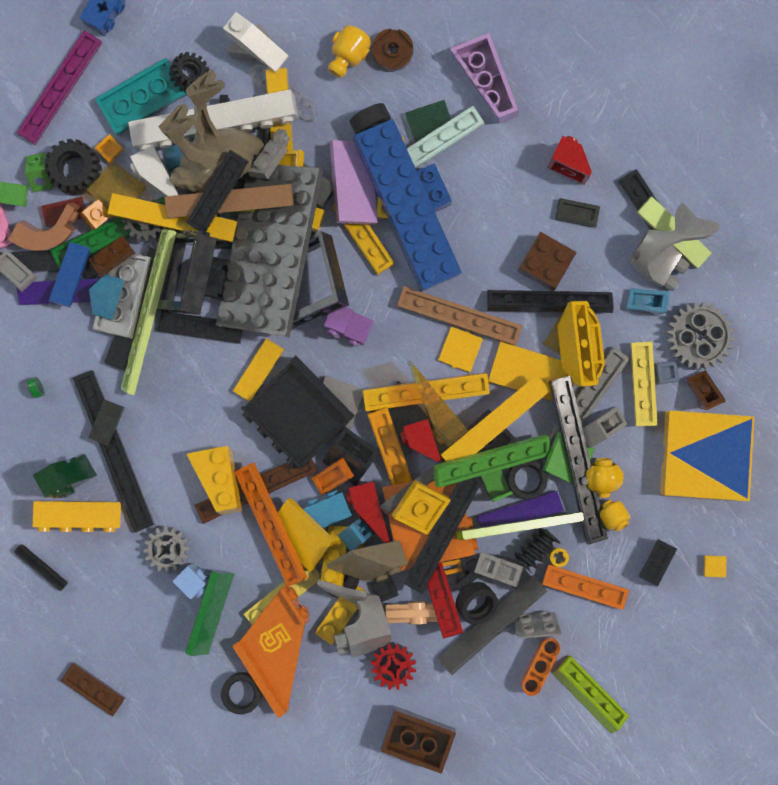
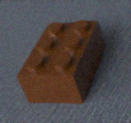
M395 706L381 745V752L442 774L456 735V730L451 726Z

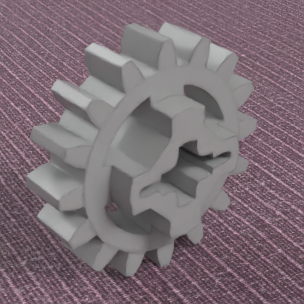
M165 526L163 532L160 528H157L156 535L153 533L149 534L151 541H145V544L149 545L148 548L143 550V552L149 553V556L145 559L152 560L151 567L158 565L157 571H161L163 567L166 573L170 572L171 567L176 571L178 570L177 564L183 566L185 562L182 559L189 558V555L185 553L191 549V547L185 546L189 539H182L184 532L182 531L177 534L176 527L169 531V527ZM170 535L172 536V538L170 540H164L163 538H161V536ZM172 544L169 549L171 553L162 555L165 550L163 546ZM178 544H180L181 548L180 554L177 552ZM154 545L157 547L156 555L154 554ZM165 558H169L171 561L173 560L174 562L163 563L161 561Z

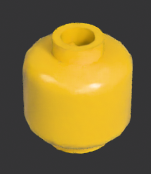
M609 500L601 506L603 509L600 511V517L609 531L619 532L630 524L628 521L631 515L621 501L613 502Z

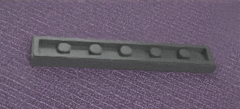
M534 575L523 586L498 605L495 614L489 620L475 625L438 658L451 675L456 673L548 592Z

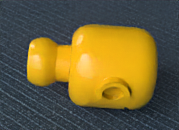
M346 25L341 32L337 31L332 40L334 43L332 53L336 58L329 63L328 70L336 77L342 78L346 75L348 66L355 67L360 64L362 59L365 61L366 55L370 52V37L363 30L353 25Z

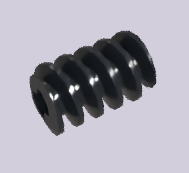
M538 528L537 530L540 535L532 534L534 542L527 539L526 544L528 548L521 546L522 554L514 553L518 562L531 574L530 567L538 568L535 561L543 563L544 560L541 555L549 556L548 548L555 550L553 542L561 544L547 529Z

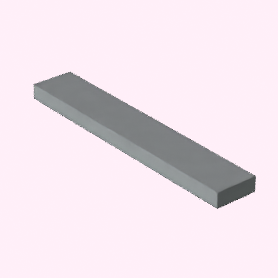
M612 347L604 358L605 366L598 379V385L584 386L576 396L582 425L630 360L629 357L615 347ZM558 423L548 435L550 450L557 432H560Z

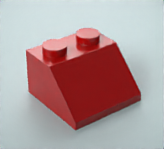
M562 136L547 168L585 185L592 171L582 144H579L578 140L574 137Z
M428 419L403 427L404 432H401L400 435L404 445L408 444L409 449L434 462L441 460Z

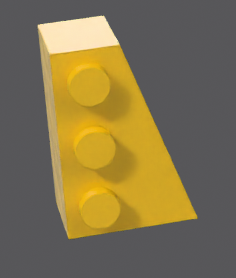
M228 446L187 453L216 512L220 515L241 512L242 507L235 474L233 450Z

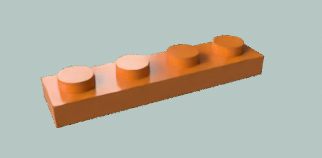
M547 564L541 583L542 585L621 610L624 609L629 589Z

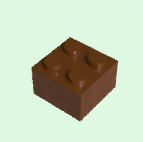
M540 232L519 267L518 272L554 291L577 252Z

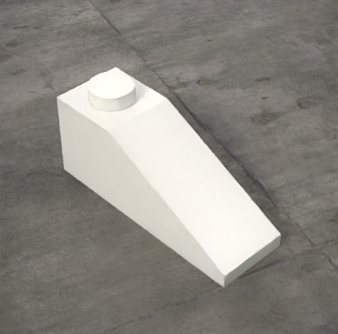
M237 12L234 13L223 27L227 38L275 73L289 57L256 26Z

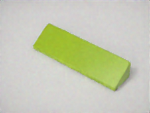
M571 655L552 672L610 733L619 731L628 719L629 715Z

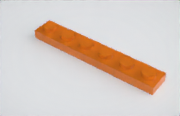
M250 463L235 471L236 477L287 587L306 579L307 575L255 463Z

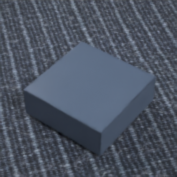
M677 361L655 364L658 385L680 382Z

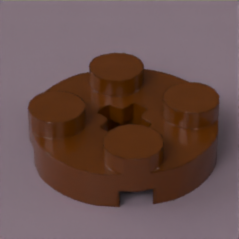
M385 29L374 39L373 57L381 68L389 72H395L405 68L410 63L413 57V42L405 31ZM390 45L398 47L396 54L388 53Z

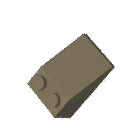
M400 540L352 550L328 563L327 567L328 569L364 581L376 580V583L388 579L387 575L392 576L400 573V568L408 565Z

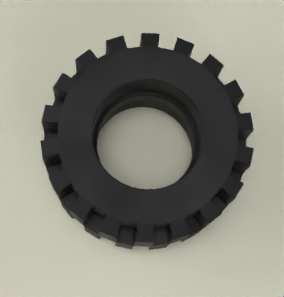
M67 139V143L62 140L59 141L58 147L55 145L51 147L53 151L52 153L49 151L47 153L49 160H45V165L47 166L45 172L49 175L48 179L58 189L66 194L69 193L76 196V193L83 195L85 190L90 192L92 185L97 186V178L101 179V174L99 173V171H102V166L99 164L101 161L85 142L82 143L77 139L74 142L72 139ZM75 157L82 158L84 167L81 173L72 178L65 177L64 166L66 162Z

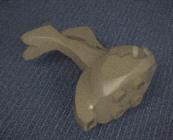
M213 70L203 74L186 89L187 95L194 104V115L186 116L188 108L185 104H181L158 126L161 132L174 142L183 154L180 167L174 168L169 182L175 187L189 191L192 194L205 192L230 149L249 161L240 176L242 177L251 168L254 155L258 157L264 148L262 140L249 132L237 129L217 130L207 111V102L225 87V83L222 80L214 81L216 74ZM194 125L196 129L195 139L190 143L183 136Z

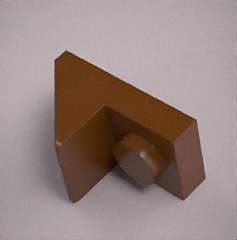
M706 370L687 378V384L697 398L699 409L708 410L726 402Z

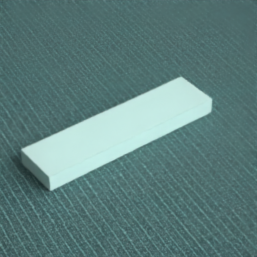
M474 106L407 148L415 168H418L484 125V121Z

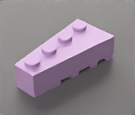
M490 33L450 48L453 57L499 123L519 116L517 105Z

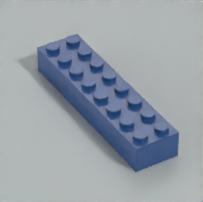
M394 119L356 134L353 139L355 147L380 199L420 292L459 276L462 271Z

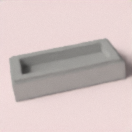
M8 250L0 255V273L21 292L37 279L36 275Z

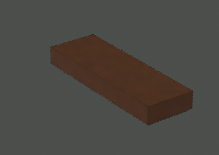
M75 662L71 664L61 679V682L112 717L125 700L124 696Z

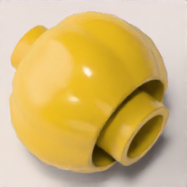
M596 458L585 474L588 488L591 491L597 492L598 497L601 498L610 497V493L617 491L622 486L624 479L622 469L617 463H612L611 458Z

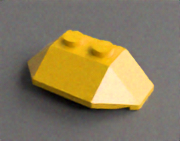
M588 301L568 302L557 326L562 369L571 376V379L578 387L598 385V379L605 366L600 322L589 307Z

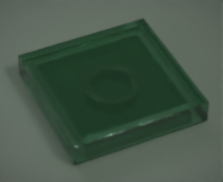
M445 100L405 113L415 143L451 120Z

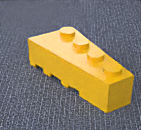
M33 501V527H37V531L46 532L50 531V527H58L60 532H72V528H81V532H94V528H102V532H115V528H120L121 502Z

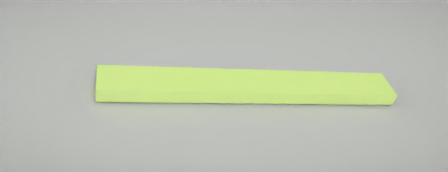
M164 228L161 231L121 390L127 394L135 395L176 231Z

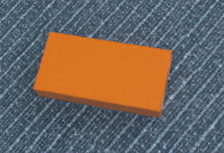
M342 458L311 479L320 494L324 495L354 475L344 458Z

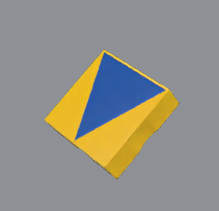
M665 411L663 433L664 459L661 465L660 495L750 501L754 416Z

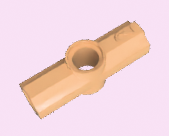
M413 601L408 602V604H386V619L388 623L427 624V622H438L432 603Z

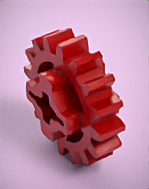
M388 643L387 649L380 647L381 653H374L377 660H371V664L375 666V668L371 669V673H377L374 680L380 679L381 687L386 683L388 684V690H391L392 685H395L397 690H399L401 683L406 687L408 686L406 680H413V676L410 673L416 672V668L412 667V665L416 664V660L410 659L413 653H406V646L400 649L399 643H396L395 647ZM395 652L403 655L405 659L396 657ZM387 654L388 659L386 662L379 665L383 656ZM391 657L396 665L399 664L396 675L392 668H388L391 665ZM408 668L406 674L400 678L399 674L401 671ZM387 673L392 677V680L385 678L382 674Z

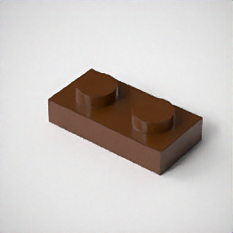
M122 235L88 260L97 273L103 277L134 255L135 252Z

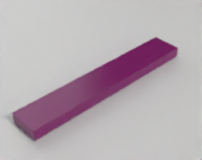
M85 30L82 32L17 131L18 135L34 145L37 144L103 42Z

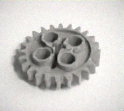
M694 302L692 308L687 304L685 305V311L681 308L677 310L679 316H672L675 323H668L672 330L666 332V334L671 335V338L666 340V342L673 345L668 350L676 351L673 358L680 356V364L687 361V368L694 364L695 370H698L701 364L704 370L708 369L709 364L715 367L716 360L722 363L724 361L722 355L725 357L730 355L726 349H733L729 341L735 340L734 337L730 336V333L734 332L735 329H729L728 327L733 322L725 321L728 314L721 316L722 308L715 311L714 304L706 308V302H702L700 307L697 302ZM695 316L702 319L701 327L694 324ZM688 324L692 330L687 329L685 325ZM712 328L719 331L718 339L711 336ZM702 332V337L704 339L699 340V335L697 333ZM682 333H687L690 336L689 343L682 341ZM709 342H713L716 345V347H712V345ZM700 345L707 348L705 356L701 355L698 351Z

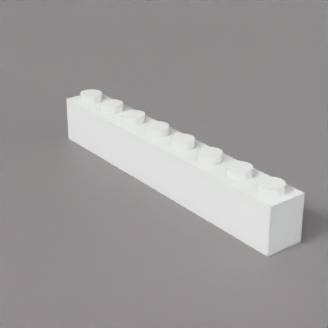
M291 89L207 106L209 117L217 130L237 129L250 132L256 127L266 129L273 127V124L276 123L286 125L293 123V120L299 119L295 95ZM194 109L188 110L186 116L194 115ZM170 114L128 122L132 146L138 151H142L152 145L160 148L172 147V144L175 143L168 139L158 127ZM194 125L183 136L189 142L195 139L196 129Z

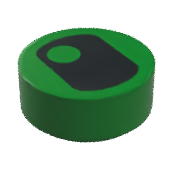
M37 377L28 379L27 385L31 395L36 399L44 396L45 391L41 381Z

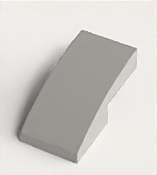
M481 552L474 572L517 587L524 567Z

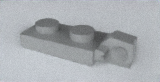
M278 129L273 139L267 142L248 170L250 177L269 179L288 151L286 147L290 138L286 130Z

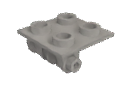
M555 612L523 613L514 621L515 634L518 635V639L561 635Z

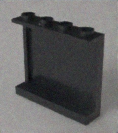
M296 355L246 406L241 407L244 411L242 416L250 424L254 421L259 426L257 431L264 438L268 436L273 441L271 445L279 454L283 451L288 456L286 461L294 469L296 467L302 469L355 417Z

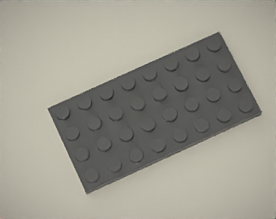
M277 165L269 179L250 177L247 172L244 188L292 183L294 205L255 209L254 212H239L229 258L231 262L228 264L225 289H223L222 293L223 301L220 302L216 322L217 326L290 338L323 176V170L320 168Z

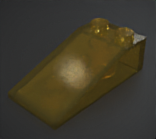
M409 360L407 365L430 425L433 427L432 434L441 445L445 442L449 447L468 432V429Z

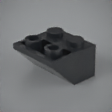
M345 427L322 462L329 467L344 458L354 475L348 481L356 486L380 452Z

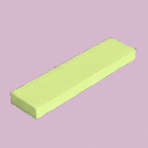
M650 197L636 212L654 230H675V218L653 197ZM699 240L682 241L673 245L696 269L712 254Z

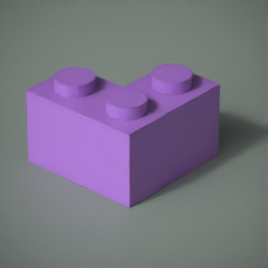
M344 307L328 314L324 327L328 335L340 339V336L348 339V343L359 347L360 344L365 345L374 321L354 313L350 308Z

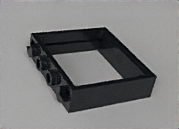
M189 230V232L176 231L157 309L167 312L200 315L217 238L210 237L209 232L200 230ZM186 245H193L181 301H174Z
M323 231L311 233L307 253L321 247L333 295L295 311L291 330L349 306L332 235Z

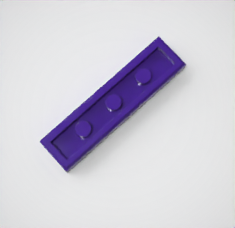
M556 490L477 516L480 527L543 518L564 511Z

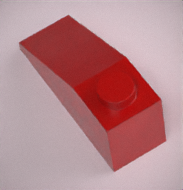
M374 481L349 488V493H346L349 506H354L358 514L384 543L390 542Z

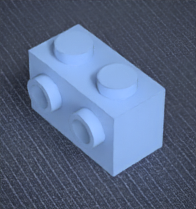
M193 563L187 566L172 582L190 600L194 597L199 599L204 595L210 574L203 567L199 569Z

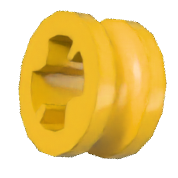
M555 548V550H551L549 560L554 566L563 567L568 563L569 555L566 550ZM559 551L562 552L563 562L555 563L554 554H558Z

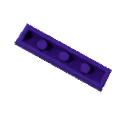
M100 279L80 280L72 303L91 302L89 289ZM56 281L32 282L23 292L17 288L19 305L55 304L50 302L49 298Z

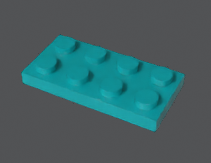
M167 58L162 59L95 98L117 136L129 129L128 122L149 118L187 95L185 89L181 92L179 90L180 86L175 88L173 86L175 81H170L169 71L171 64Z

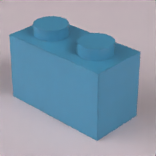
M338 490L326 494L327 499L319 502L317 498L307 502L308 507L304 508V511L322 528L353 515L344 493H338Z

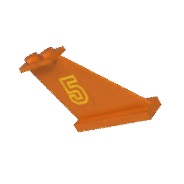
M287 585L280 589L243 638L232 645L277 718L284 715L290 709L289 702L304 627L310 621L309 611L304 605L301 606L297 599V592L293 587H287Z

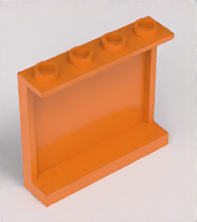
M412 481L382 487L385 502ZM432 481L427 486L450 497L457 483L437 488L434 485V481ZM392 511L388 514L393 540H400L408 565L400 569L401 571L412 569L431 531L426 535L394 519L391 515ZM465 513L456 531L474 529L471 516L467 517ZM455 532L440 562L475 555L474 550H478L476 538L458 540Z

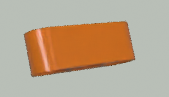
M546 636L540 640L521 678V687L524 693L529 696H535L541 691L560 652V644L554 637ZM549 641L555 643V648L551 652H547L544 649L545 644ZM540 660L545 661L546 666L543 670L538 671L535 669L536 662ZM528 680L536 681L534 689L528 690L525 688Z

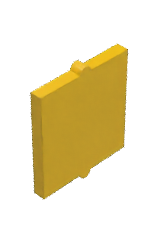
M451 326L438 361L451 365L453 369L459 368L470 373L483 338L470 334L468 330L462 331Z

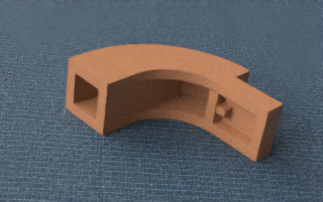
M73 202L68 203L59 220L51 229H39L25 220L19 221L8 240L22 248L36 251L47 250L60 245L68 240L77 228L70 223L73 224L78 218L79 213L77 211L80 206Z

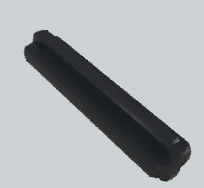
M21 544L15 549L14 554L58 591H62L67 586L68 582L26 546Z

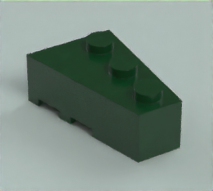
M85 454L78 458L73 457L69 459V463L63 460L50 464L33 474L45 498H67L75 493V488L97 476Z

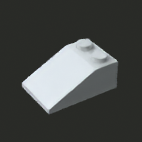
M153 145L130 156L133 161L130 166L139 180L143 179L164 197L180 195L177 187L169 182L171 175Z

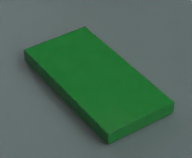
M211 571L185 654L190 656L209 654L234 573Z

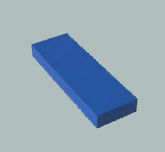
M69 242L49 298L50 302L71 308L91 251L89 247Z

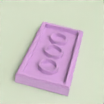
M332 140L330 142L336 223L375 225L378 223L375 189L354 142Z

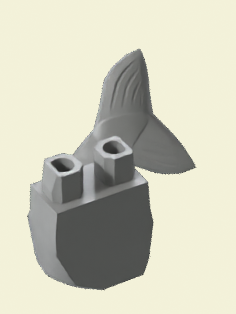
M681 203L675 213V230H648L629 260L631 267L648 283L658 288L664 287L673 291L680 281L670 275L673 269L684 274L690 265L685 259L681 258L682 254L673 245L682 241L708 238L716 233L720 226L716 222L696 218L692 211L684 203Z
M318 580L317 585L321 589L339 598L353 602L359 609L356 622L344 627V633L334 635L339 656L350 653L351 658L364 655L385 646L392 640L379 596Z

